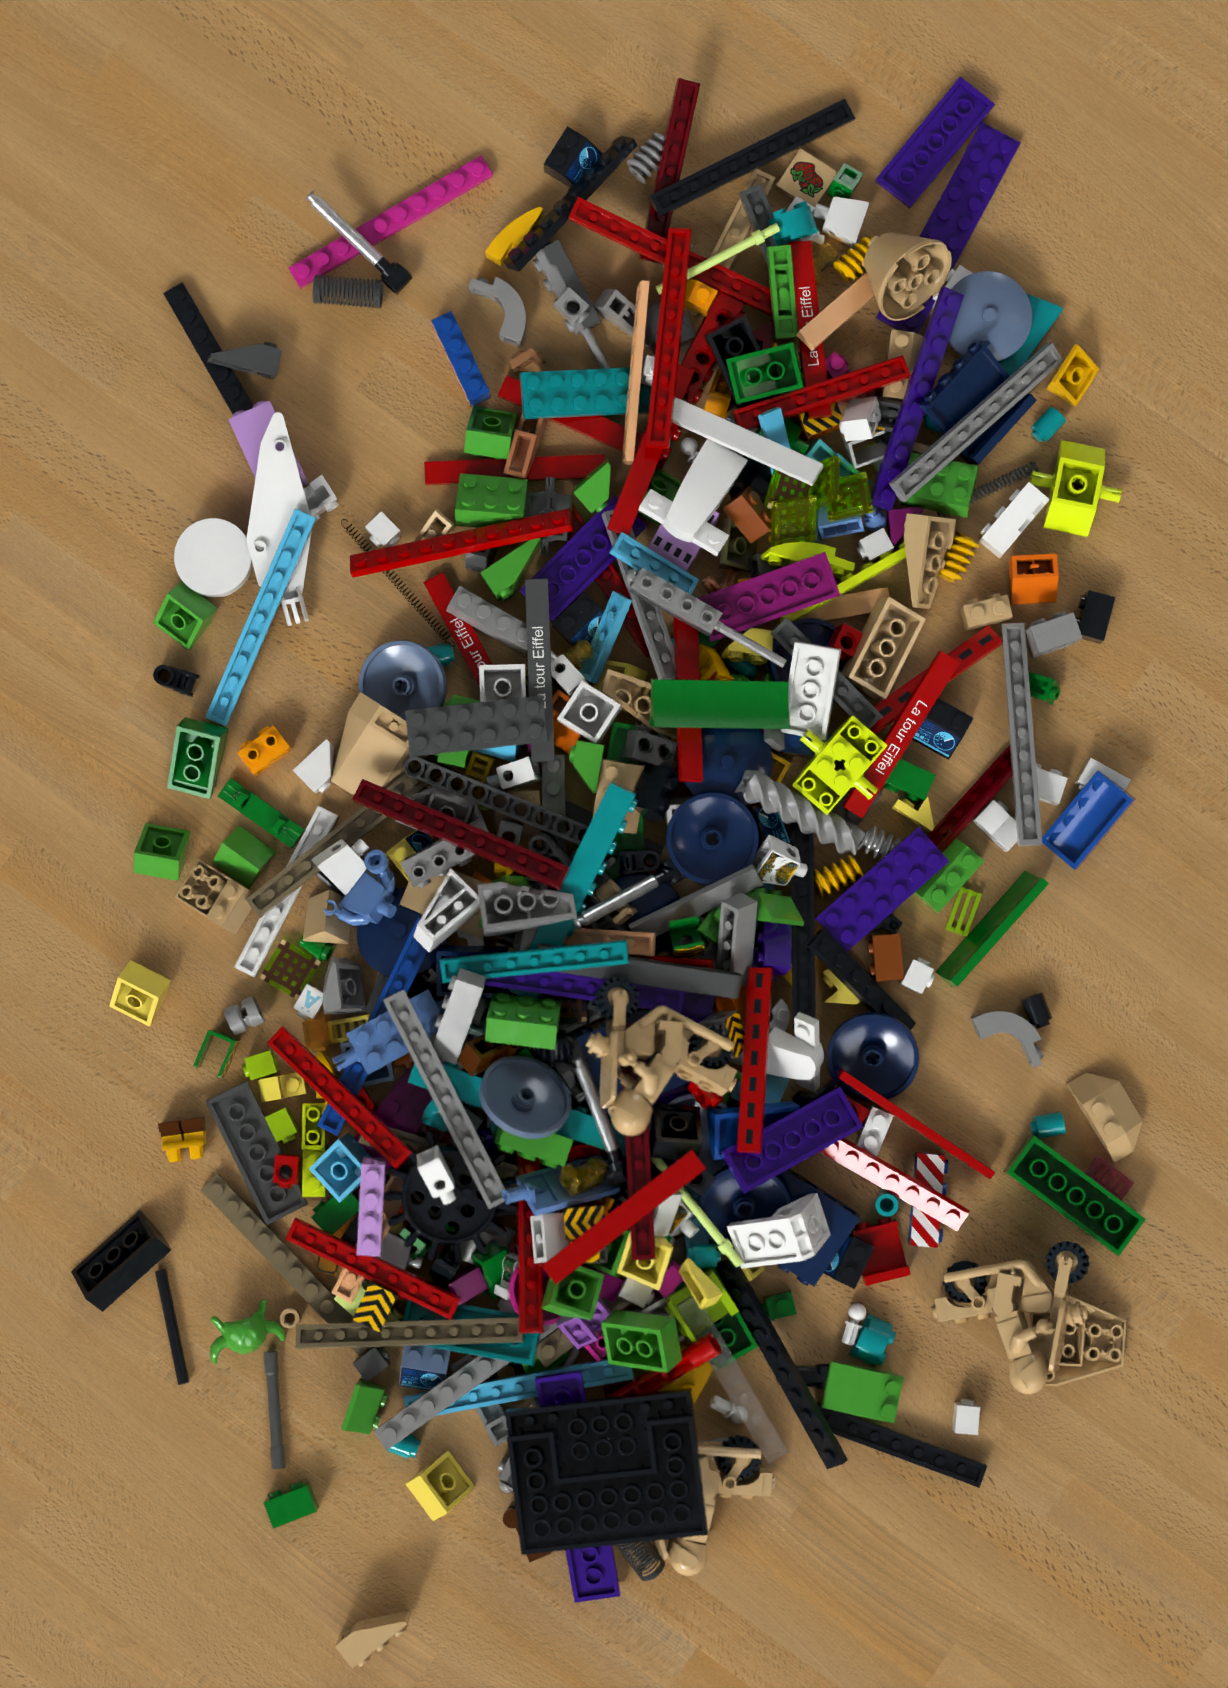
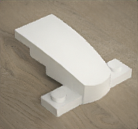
M707 439L687 472L673 502L650 489L638 510L663 524V527L674 537L683 541L693 542L713 555L718 556L729 535L707 521L720 506L748 460L727 447Z
M799 1012L794 1017L795 1037L776 1027L769 1032L767 1074L796 1079V1084L816 1092L820 1087V1067L824 1060L821 1042H819V1020ZM721 1025V1029H723L722 1034L725 1035L723 1025ZM743 1053L734 1059L730 1056L728 1061L742 1066Z

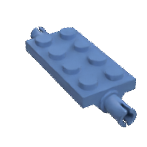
M427 989L409 1000L430 1039L432 1032L437 1033L438 1028L435 1027V1023L439 1013L444 1014L445 1009L441 1008L444 999L438 1002L434 1001L430 991ZM386 1011L347 1032L346 1035L351 1043L350 1049L335 1058L333 1057L332 1060L334 1064L344 1060L336 1065L338 1071L355 1062L361 1063L369 1075L404 1056L409 1051L389 1011Z
M602 1154L565 1163V1166L559 1165L556 1169L549 1167L519 1175L516 1180L518 1187L503 1190L502 1197L506 1205L520 1200L527 1201L534 1216L618 1194L621 1187H613L608 1183L605 1173L610 1160H605ZM591 1159H598L596 1170H589L585 1172L584 1176L575 1179L578 1167L586 1165Z

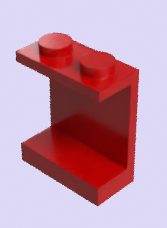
M884 1217L878 1219L877 1224L869 1225V1222L856 1224V1229L851 1231L853 1236L875 1246L862 1273L863 1282L866 1286L911 1275L909 1266L906 1264L897 1227L898 1221L896 1219L891 1220V1217Z

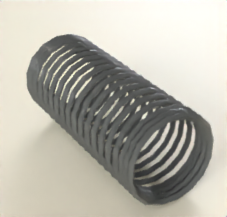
M316 274L313 281L314 304H321L323 302V304L327 303L328 305L335 303V305L339 304L340 306L342 304L350 306L351 304L352 307L354 305L362 307L363 305L364 308L371 306V308L380 309L383 301L382 279H376L374 282L371 279L370 282L367 279L366 282L365 278L363 281L359 278L358 281L357 278L354 280L353 277L350 280L349 277L347 279L343 277L342 279L340 276L338 279L337 276L335 278L331 276L330 278L329 275L327 277L323 275L322 277V275ZM329 285H330V299H329V301H328ZM333 285H334V299H333V302H332ZM337 285H338V299H337V302H336ZM341 285H342V299H341V302H340ZM345 285H346V300H345V303H344ZM349 286H350V300H349V303H348ZM353 286H354V300H353V303H352ZM357 286H358V301H357V303H356ZM361 286H362V301H361V304H360ZM365 286H366V301H365V304H364ZM369 286H370V301H369V304H368Z
M650 1541L645 1543H628L626 1546H624L625 1544L616 1545L641 1580L650 1581L659 1576L663 1571L665 1561ZM659 1560H660V1564H659V1566L656 1568L655 1571H653L651 1574H649V1575H647V1576H642V1575H646L647 1573L651 1572V1571L658 1565ZM657 1561L653 1568H651L649 1571L645 1573H642L643 1571L649 1569Z

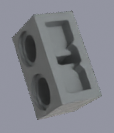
M638 727L637 730H628L621 757L643 764L671 769L678 743L670 741V736L657 733V736L650 734L651 730ZM640 740L642 741L641 749L638 746ZM659 746L662 749L661 755L658 754Z

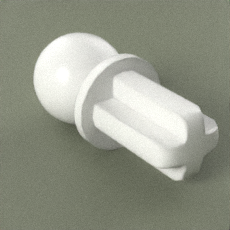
M691 437L684 438L681 441V451L685 455L690 456L687 460L688 463H693L699 453L697 451V441Z
M854 1303L849 1307L848 1315L851 1319L850 1322L845 1321L846 1328L842 1342L850 1346L855 1345L859 1329L863 1327L858 1325L859 1321H862L867 1314L866 1308L860 1303Z
M714 1395L709 1401L710 1408L722 1413L724 1418L730 1417L736 1424L745 1422L748 1417L746 1408L741 1405L735 1406V1402L732 1400L727 1401Z

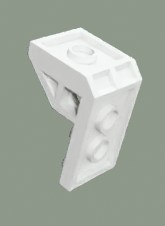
M817 1193L808 1194L779 1208L772 1217L732 1222L727 1226L735 1252L743 1261L740 1265L741 1269L804 1261L815 1256L831 1236Z

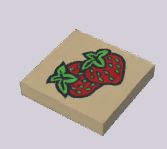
M800 148L776 184V188L793 199L797 196L813 207H816L838 172Z

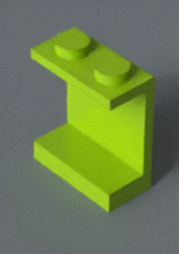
M709 1269L704 1274L722 1292V1296L716 1304L701 1310L687 1285L665 1299L668 1304L665 1310L670 1317H676L681 1324L677 1328L684 1339L689 1337L692 1342L696 1340L695 1335L729 1313L733 1316L739 1312L712 1269Z

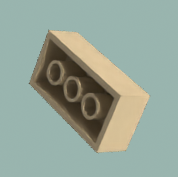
M890 597L878 598L862 630L863 636L855 654L847 660L841 673L856 689L873 699H886L926 619Z

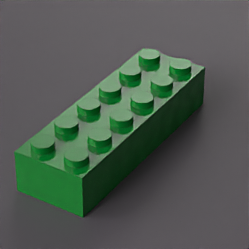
M1033 1135L1028 1136L1003 1170V1172L1117 1256H1120L1146 1220Z

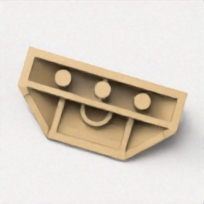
M1084 1073L1067 1083L1068 1089L1111 1161L1115 1163L1132 1153L1143 1120L1121 1083L1117 1080Z

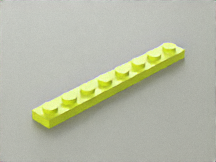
M905 542L899 545L900 550L894 553L890 550L881 555L879 562L873 564L871 561L860 567L861 572L853 575L851 572L842 577V582L837 585L840 596L905 560ZM837 597L782 616L779 621L781 623L786 617L791 622L799 620Z

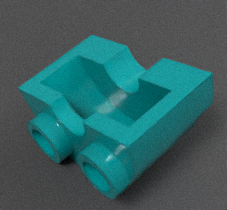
M806 201L794 205L793 210L786 212L784 208L772 213L774 218L768 221L769 226L777 223L780 229L779 232L773 235L776 246H781L819 232L811 208L807 205Z
M867 1314L849 1356L873 1367L876 1365L882 1366L887 1355L884 1352L887 1344H892L896 1332L892 1331V1324Z

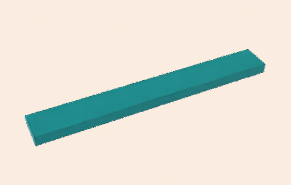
M627 940L440 959L442 983L450 982L452 975L457 976L460 968L485 976L486 978L629 964Z

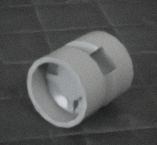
M253 995L241 1000L240 1005L233 1004L223 1009L226 1020L235 1035L248 1030L249 1025L255 1027L265 1022L262 1010Z

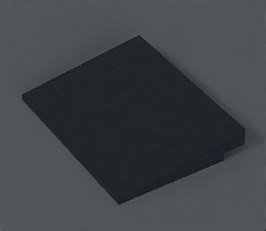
M692 1388L510 1408L505 1411L508 1432L507 1445L521 1555L708 1535Z

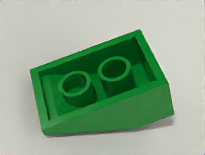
M794 342L726 359L736 404L804 388Z
M184 717L176 726L167 788L211 799L225 751L228 728Z

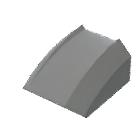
M332 957L327 969L323 989L324 1014L347 1015L365 1011L366 1001L361 965L348 958Z

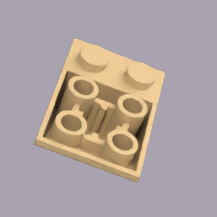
M198 858L175 898L218 926L236 935L252 909L245 899L254 892Z
M405 1611L357 1621L339 1636L335 1648L352 1669L357 1664L361 1667L370 1660V1655L373 1651L377 1650L380 1652L389 1644L388 1640L393 1635L398 1637L407 1629L406 1626L409 1624L408 1620L411 1613Z

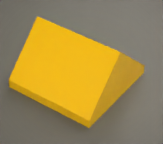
M1075 344L1046 389L1076 407L1100 369L1082 348Z

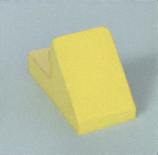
M928 796L922 801L917 810L913 809L915 805L907 799L903 798L902 801L899 799L895 801L892 806L893 810L927 832H932L934 823Z
M828 968L822 972L825 976L822 979L830 989L833 987L836 989L823 1002L857 1005L860 1002Z
M297 1072L258 1080L262 1102L307 1094L305 1080Z

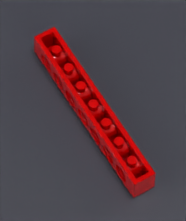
M722 292L718 294L681 363L682 366L695 370L693 376L698 379L696 383H690L685 395L687 398L686 402L693 404L694 401L698 403L704 391L701 387L704 382L709 383L714 373L711 369L714 363H717L705 335L715 326L719 325L717 322L719 318L723 317L728 320L734 316L745 315V312H743L744 303ZM704 356L708 359V362L700 364L696 358ZM674 424L672 427L670 445L673 440L677 442L683 431L677 424ZM643 434L642 438L640 439V441H639V443H638V445H637V447H636V454H637V452H638V449H639V447H640V444H641V442H642V439H643V437H644V434ZM671 448L663 450L657 465H660L662 460L667 461L672 451Z

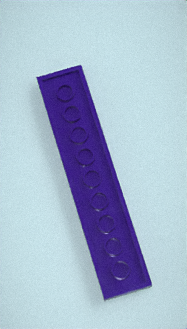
M983 122L980 123L919 236L939 240L946 245L952 257L950 271L956 265L1021 142ZM931 296L923 304L925 308L908 319L893 321L886 318L881 311L878 312L876 319L896 330L918 334L935 300Z
M581 1370L535 1377L539 1405L587 1400ZM612 1545L565 1550L575 1603L620 1596L621 1591Z

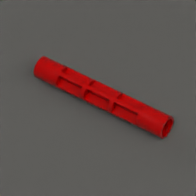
M708 1333L682 1350V1360L668 1373L649 1370L603 1398L657 1392L696 1367H700L721 1354V1347L716 1338L711 1333Z

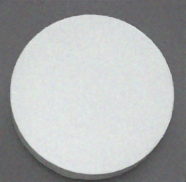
M209 518L195 522L181 534L175 547L174 563L179 577L190 589L202 596L225 597L231 595L245 584L252 572L253 564L246 542L247 537L237 526L226 520Z

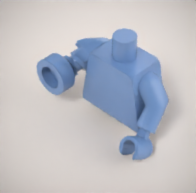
M859 494V495H855V496H856V499H860V498H861L860 494ZM846 497V502L851 501V497ZM831 499L817 505L816 510L809 517L810 529H813V541L811 543L824 545L820 541L819 536L823 540L864 531L859 511L840 515L839 520L829 522L828 514L833 513ZM841 499L837 500L836 504L841 503ZM862 502L857 503V507L862 506ZM847 505V508L852 509V505ZM873 505L874 512L864 514L865 527L870 532H876L882 528L885 529L887 526L886 514ZM842 507L837 508L838 512L843 511Z
M372 850L366 855L364 860L365 867L371 873L377 874L380 882L378 883L364 871L338 905L341 909L337 908L335 901L327 900V903L332 905L334 910L328 911L323 908L326 915L332 916L335 914L338 919L352 926L367 925L370 922L377 924L383 916L392 918L395 915L397 907L391 904L394 900L392 894L395 890V878L393 871L390 872L389 859L384 852Z

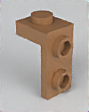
M533 347L525 352L523 350L516 352L509 361L514 374L533 362L539 372L547 371L543 365L546 362L540 351L535 352Z

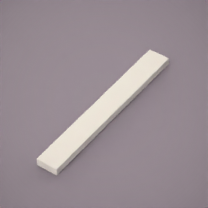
M675 397L672 419L674 424L811 486L814 485L823 469V464Z
M318 805L287 866L328 835L339 816ZM303 885L267 914L259 918L234 966L235 968L254 978L256 977Z

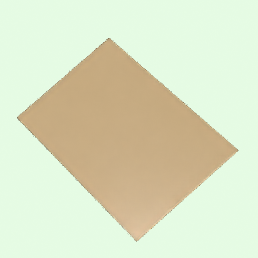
M453 870L478 895L477 885L485 883ZM436 875L430 878L431 883L422 888H419L418 885L413 888L409 881L400 905L424 914L447 875L443 877ZM480 909L476 915L471 917L458 930L482 939L484 932L483 928H479Z

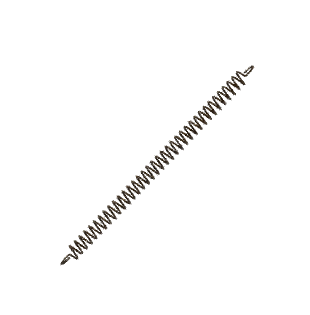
M355 533L351 534V535H352V539H355V542H358V543H359L361 539H359V540L356 541V539H357L358 536H356V537L353 538V536L355 535ZM401 581L399 584H397V585H398V586H397V589H400V592H403V594H404V592H405L409 587H407L405 590L401 591L402 588L406 585V584H404L402 587L398 588L399 585L403 582V581ZM413 593L411 596L408 597V598H409V599H408V602H411V605H414V604H412V603H413V601L417 598V597H415L414 599H412L411 601H409L410 598L414 595V593ZM424 606V607H423L422 609H420V610H418V608H417V611H420V613H421V611H422L426 606ZM427 609L420 615H422V618H425V621H428V624H431V627H434L432 625L437 619L429 623L434 616L426 620L427 617L431 614L430 612L428 615L424 616V614L428 611ZM444 628L442 631L438 632L440 633L439 637H442V640H445V643L450 644V642L446 641L451 635L443 639L444 636L448 633V631L445 634L441 635V633L445 630Z

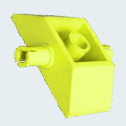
M1061 440L1054 473L1050 475L1032 471L1030 483L1049 488L1050 500L1048 501L1043 528L1088 537L1098 500L1104 499L1119 503L1122 489L1102 485L1105 469L1104 448ZM1074 482H1076V483H1077V487L1080 488V489L1075 490V489L1072 487V484H1073Z
M852 715L825 742L811 732L810 729L805 734L811 738V741L802 735L800 741L815 753L792 786L826 815L851 787L859 790L868 800L873 795L867 791V788L874 794L878 791V788L863 775L888 745ZM836 759L838 761L844 760L842 769H834L836 766L834 761Z

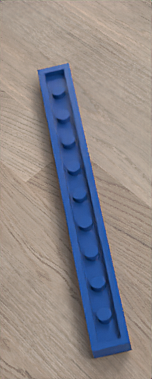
M418 917L368 1021L388 1011L383 999L403 989L408 994L428 952L413 937L421 918ZM355 1062L345 1067L339 1080L354 1095L358 1096L368 1074L361 1063ZM327 1104L317 1126L338 1136L346 1120L330 1104Z

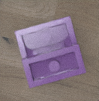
M598 1297L592 1320L561 1316L557 1321V1326L572 1344L579 1349L598 1340L596 1332L602 1330L601 1322L612 1312L602 1299Z

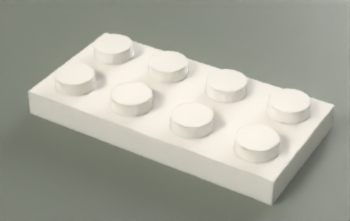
M798 641L794 643L788 681L790 729H781V732L808 737L805 732L810 729L821 740L825 741L827 739L841 649Z

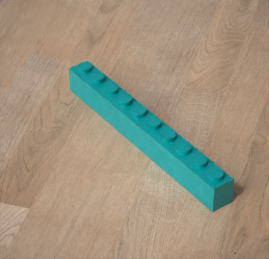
M612 781L569 866L570 872L561 890H557V892L573 894L576 915L578 916L587 906V904L583 903L586 895L592 896L597 883L593 882L596 875H602L607 865L604 862L607 853L612 855L618 843L614 841L617 832L622 834L628 821L624 820L627 812L632 813L638 800L634 799L636 793ZM572 919L540 926L528 950L537 949L538 943L566 946L563 944L566 936L571 937L576 928ZM515 989L508 990L518 996L527 995L532 998L537 997L541 999L543 993Z
M447 1061L442 1063L460 1100L483 1108L479 1096L480 1082L483 1078L479 1076L480 1073L472 1077L467 1071L457 1068V1063L453 1064ZM414 1063L408 1083L428 1089ZM577 1105L576 1109L571 1107L566 1122L556 1134L605 1150L594 1118L589 1113L590 1109ZM608 1116L622 1155L625 1157V1135L615 1129L611 1116Z

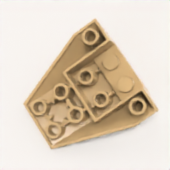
M361 692L348 711L331 779L333 783L352 795L355 794L362 779L386 789L406 773L404 764L410 758L406 721ZM412 761L410 767L413 768L419 761Z
M1069 1296L1067 1301L1071 1302V1305L1080 1301L1081 1305L1086 1306L1088 1319H1084V1325L1076 1323L1075 1326H1070L1067 1324L1059 1369L1048 1374L1044 1386H1060L1123 1367L1126 1320ZM1030 1312L1029 1327L1033 1326L1034 1328L1039 1320L1049 1319L1051 1312ZM1055 1333L1044 1334V1336L1033 1341L1035 1350H1041L1046 1355L1048 1364L1050 1362Z

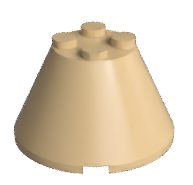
M889 232L880 237L874 236L869 241V249L862 262L881 313L890 320L900 321L914 316L925 308L923 304L931 296L936 297L949 275L952 257L946 245L939 240Z

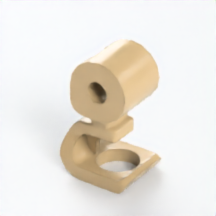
M609 879L595 893L602 902L622 890L613 880ZM626 904L614 910L618 911L619 914L613 918V922L622 925L637 912V909Z

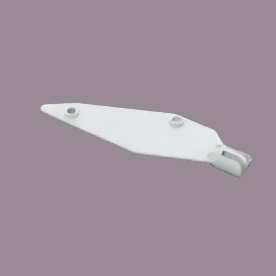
M280 412L273 414L261 441L246 539L259 586L263 584L294 509L310 515L284 416ZM278 442L284 444V449L281 451L275 448ZM311 533L281 600L287 626L292 625L287 604H291L296 624L301 623L295 603L298 601L300 602L305 622L310 621L302 593Z

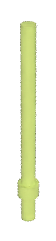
M777 223L761 231L758 229L743 241L689 268L687 280L755 244L758 246L765 242L766 238L780 231ZM663 283L655 286L659 295L662 294Z
M650 1157V1160L661 1173L669 1168L662 1158ZM683 1186L679 1189L678 1192L683 1194L681 1199L716 1241L720 1252L726 1254L735 1267L740 1266L743 1261L733 1249L734 1245L728 1238L725 1239L685 1187Z

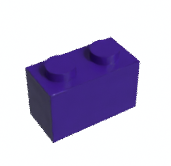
M764 922L755 934V942L758 943L755 963L758 964V968H772L774 975L785 976L792 968L791 925Z

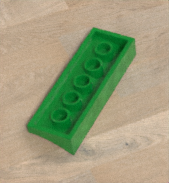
M651 679L650 726L790 729L789 682Z
M1024 871L935 973L951 987H958L1049 883L1042 877H1037Z

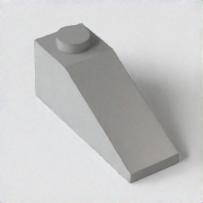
M604 289L593 305L594 309L609 322L633 337L635 305L616 289ZM645 333L644 345L651 349Z

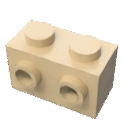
M995 593L987 596L988 600L979 601L978 598L965 601L966 605H963L960 609L965 631L1009 621L1013 615L1008 595L1001 596L1000 593Z

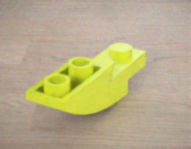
M810 542L780 544L769 548L761 555V559L768 561L770 565L784 567L825 552L835 578H842L853 572L855 566L853 562L836 557L835 547Z
M325 1103L302 1104L303 1198L326 1197V1187L309 1170L327 1151V1131L317 1126L325 1110Z

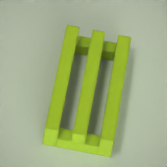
M961 887L955 898L945 930L967 937L982 894ZM966 893L967 896L956 927H951L962 895ZM974 896L975 899L971 911L969 913L964 930L962 931L960 930L962 922L964 920L971 897Z

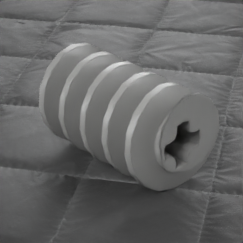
M657 132L652 134V139L646 140V146H640V152L633 154L634 159L629 158L627 160L630 172L643 184L646 183L644 175L652 177L650 168L655 171L658 170L656 162L660 161L664 136Z
M872 826L869 830H866L865 837L860 842L858 850L865 845L866 854L874 850V858L879 854H882L883 858L901 842V839L897 838L892 842V834L884 838L885 831L881 830L876 834L877 827Z

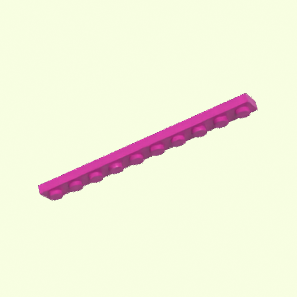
M481 155L362 224L355 230L374 247L492 178L493 173ZM342 236L288 269L300 289L314 281L316 274L326 275L361 253Z

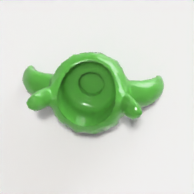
M261 1300L257 1312L239 1321L223 1323L217 1316L211 1318V1322L222 1334L214 1340L210 1348V1358L214 1365L217 1364L219 1353L226 1347L235 1353L243 1355L258 1350L266 1340L268 1333H275L281 1341H285V1332L278 1322L265 1320L267 1300Z

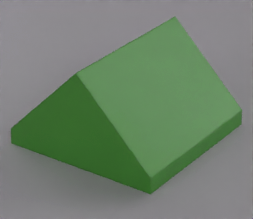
M238 826L222 842L212 862L250 889L276 852L244 828Z

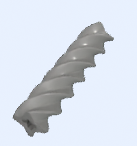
M746 770L741 783L735 790V793L742 792L747 803L761 802L764 812L768 814L779 812L785 824L797 822L803 834L816 833L821 844L835 843L839 854L852 852L855 856L860 842L865 837V832L857 825L846 822L842 817L832 812L826 815L802 794L790 791L784 784L772 781L762 772Z

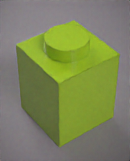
M273 1050L244 1058L245 1063L242 1064L246 1077H250V1080L280 1072Z
M285 1107L265 1117L276 1142L282 1140L285 1144L295 1139V1133L300 1131L289 1107Z

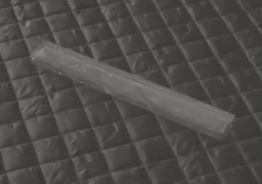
M693 1296L678 1303L677 1307L696 1340L711 1333L721 1347V1354L709 1360V1363L768 1464L787 1454V1448L705 1308L701 1310Z

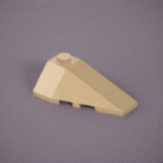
M907 513L904 524V542L912 607L930 609L939 584L937 580L939 570L944 569L946 564L943 560L947 549H951L956 519Z
M607 669L601 692L619 703L622 708L654 732L677 740V727L650 726L651 683Z

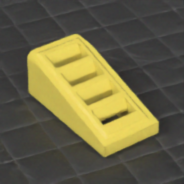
M371 1014L328 1021L330 1043L335 1044L349 1041L346 1035V1023H349L351 1031L356 1028L355 1021H358L360 1026L365 1021L368 1022ZM338 1024H340L342 1038L338 1036Z
M690 1258L684 1261L678 1272L699 1308L702 1310L716 1304L722 1296V1292Z

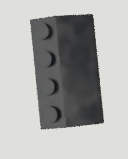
M745 315L734 316L715 326L705 335L735 403L736 400L726 359L760 351ZM776 394V395H772V396H768V397H764V398H760V399H756V400H752V401H748V402H744V403H740V404H736V405H737V408L739 409V408H742V407H745V406H748V405H751V404H754V403H757V402H760V401H764V400H767V399H770V398L779 396L780 394Z
M139 1210L75 1267L71 1273L85 1299L103 1312L171 1251V1248L164 1236Z

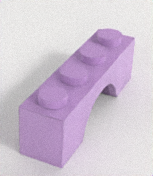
M363 1157L361 1163L357 1255H381L383 1242V1202L387 1165L385 1158Z

